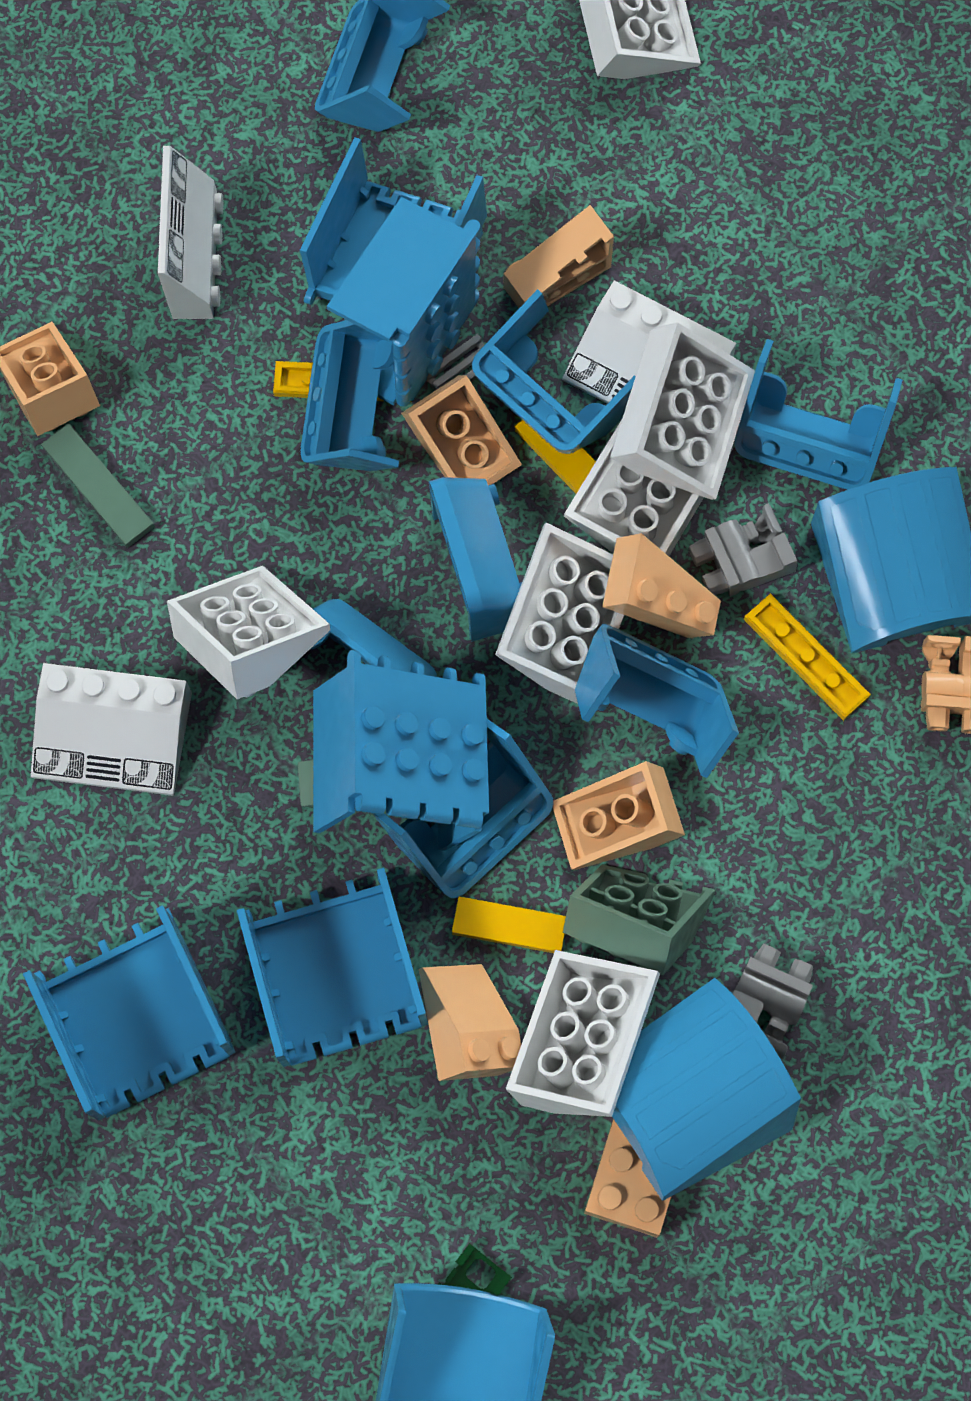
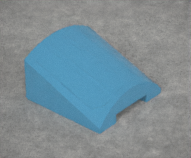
M957 467L933 468L899 474L872 481L818 501L811 526L852 654L884 646L888 641L950 625H954L955 628L971 624V530Z
M713 978L641 1030L612 1117L642 1161V1171L661 1200L664 1201L790 1132L794 1126L801 1097L780 1057L759 1025L739 1000L716 978Z
M423 1283L394 1284L376 1401H541L555 1340V1333L547 1309L507 1296L492 1295L490 1292L463 1287Z

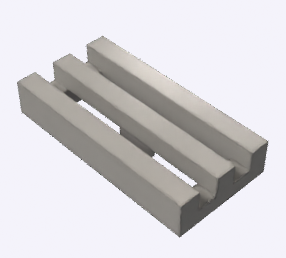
M478 333L444 357L441 367L435 376L475 347L478 350L435 380V376L430 374L427 376L426 381L435 391L472 365L474 356L485 345ZM473 369L466 374L471 382L477 379Z

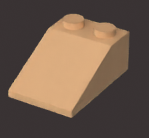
M53 322L0 346V371L37 436L52 431L70 420L86 415L89 411L100 406L86 372Z
M458 375L401 413L418 441L444 477L486 479L488 485H491L522 465L467 375Z
M647 761L553 801L554 814L571 870L581 869L649 850L685 835L664 768Z
M483 965L420 968L419 974L438 1080L490 1077L512 1071L521 1047L519 1029Z

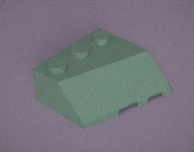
M602 864L570 895L563 933L576 938L581 943L591 944L603 949L614 957L624 958L643 968L656 970L661 975H664L693 942L716 889L703 887L702 893L682 890L683 882L669 879V883L655 884L649 882V878L644 873Z

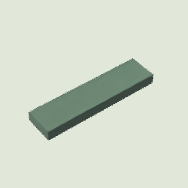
M69 423L41 444L46 453L127 549L155 528L150 518Z

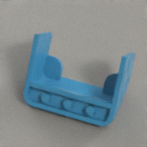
M358 0L346 19L317 97L315 110L328 119L376 132L387 130L390 127L408 121L411 114L388 98L405 49L414 44H420L427 34L428 29L426 26L428 20L447 12L450 5L444 0Z
M537 289L474 356L472 369L477 379L556 451L570 454L607 435L623 418L636 376L634 375L606 406L600 403L589 404L574 417L526 374L538 359V349L527 334L549 311L543 294Z
M348 320L326 325L320 330L315 343L301 442V458L303 462L364 471H377L397 468L399 466V460L385 457L386 449L382 439L372 435L381 369H386L394 363L392 340L388 342Z
M767 339L755 370L735 437L737 452L746 459L847 490L869 483L898 400L903 380L895 379L886 408L871 404L861 406L855 411L851 424L784 404L787 395L785 382L779 376L765 372L774 342Z
M442 477L429 481L432 516L434 520L439 519L468 612L471 642L501 634L505 630L522 582L519 583L495 508L496 505H500L495 484L488 485L486 479Z
M331 599L313 608L315 612L330 624V631L311 649L321 646L330 637L348 651H359L361 653V661L365 664L377 666L379 657L383 655L391 658V669L410 672L413 662H421L424 664V675L437 677L435 669L429 663L346 602L339 599Z
M602 624L593 636L575 687L582 720L589 722L597 710L604 711L609 704L621 708L665 729L670 740V746L682 755H687L688 753L693 755L700 775L707 778L739 734L721 684L707 672L613 626Z
M488 719L487 737L490 740V743L487 745L489 813L483 816L482 832L444 851L439 850L438 823H435L430 828L426 822L417 818L407 819L401 825H398L385 813L382 815L372 813L399 849L441 892L450 898H456L465 894L550 814L553 807L551 793L512 736Z

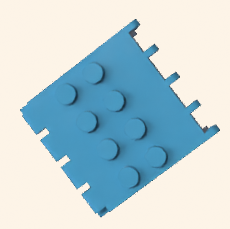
M354 137L300 249L309 286L304 297V303L310 305L314 303L316 297L331 301L400 197L421 206V197L395 190L392 197L389 198L391 191L389 187L367 181L368 175L361 139ZM476 175L461 210L458 209L454 218L451 217L452 207L426 200L423 208L464 228L469 220H477L480 223V232L477 238L480 240L483 235L482 226L487 217L483 177Z
M400 197L327 305L328 311L388 342L393 341L394 363L386 369H381L377 396L393 406L395 403L399 406H407L410 401L414 400L426 382L427 376L429 374L432 376L436 375L443 362V354L447 348L452 349L456 345L460 336V328L479 300L477 287L480 283V277L476 274V271L480 266V259L476 256V253L480 249V240L477 238L480 232V223L477 220H469L464 228Z
M350 650L347 656V667L313 690V832L321 833L354 814L355 809L356 811L381 815L386 810L388 816L409 819L420 817L422 821L438 823L439 850L444 851L482 832L483 816L489 813L485 675L475 673L472 677V683L457 681L456 669L448 667L444 670L443 678L424 675V664L421 662H413L410 672L391 669V658L383 655L379 657L377 666L362 664L361 653Z
M384 868L377 869V878L380 883L378 886L356 892L353 880L345 881L349 894L320 902L318 891L314 890L310 892L313 905L285 912L282 900L276 901L274 904L277 915L253 922L250 910H245L244 908L237 910L275 1056L283 1067L317 1059L314 1048L315 1044H321L324 1056L351 1049L353 1045L350 1034L357 1033L360 1046L388 1038L389 1034L386 1024L393 1022L396 1035L428 1025L426 1012Z
M163 905L156 908L163 925L144 934L140 924L136 923L132 925L136 938L110 950L106 940L103 939L98 942L102 955L79 966H76L70 955L64 958L68 971L47 982L41 971L32 973L29 970L23 973L84 1112L98 1121L105 1118V1116L108 1118L130 1107L131 1104L126 1095L130 1091H132L136 1101L140 1102L164 1090L165 1086L160 1077L164 1074L167 1075L171 1085H174L200 1072L194 1060L198 1057H201L207 1069L236 1053L229 1034L170 909H165Z

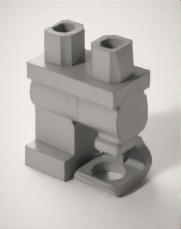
M769 503L763 506L762 515L755 524L753 521H750L742 526L737 520H729L717 527L705 530L704 538L689 546V553L696 567L712 560L714 561L717 570L702 576L704 587L714 595L728 592L731 597L740 591L751 589L796 572L797 568L796 556L785 533H782ZM753 542V544L764 543L763 545H760L753 549H751L749 546V543Z
M763 944L754 958L750 957L733 995L750 1013L756 1023L762 1010L767 1011L771 1016L764 1034L780 1059H783L788 1050V1046L783 1043V1036L788 1026H796L813 987L812 984H809L813 966L802 960L794 959L787 974L775 968L781 952L769 945Z

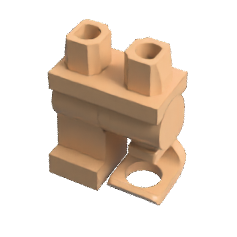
M927 635L923 641L922 653L928 661L930 670L924 671L922 675L921 711L926 712L927 730L947 731L949 729L950 714L962 715L961 732L971 734V636H966L961 642L959 637ZM959 646L958 674H952L949 671V659Z

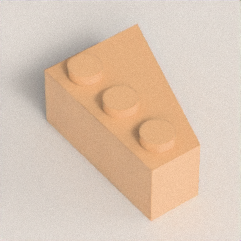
M589 205L524 258L511 264L504 273V289L518 308L537 289L543 294L546 304L549 306L611 268L614 236L592 206Z
M642 533L616 539L602 607L686 638L714 635L721 603L720 599Z

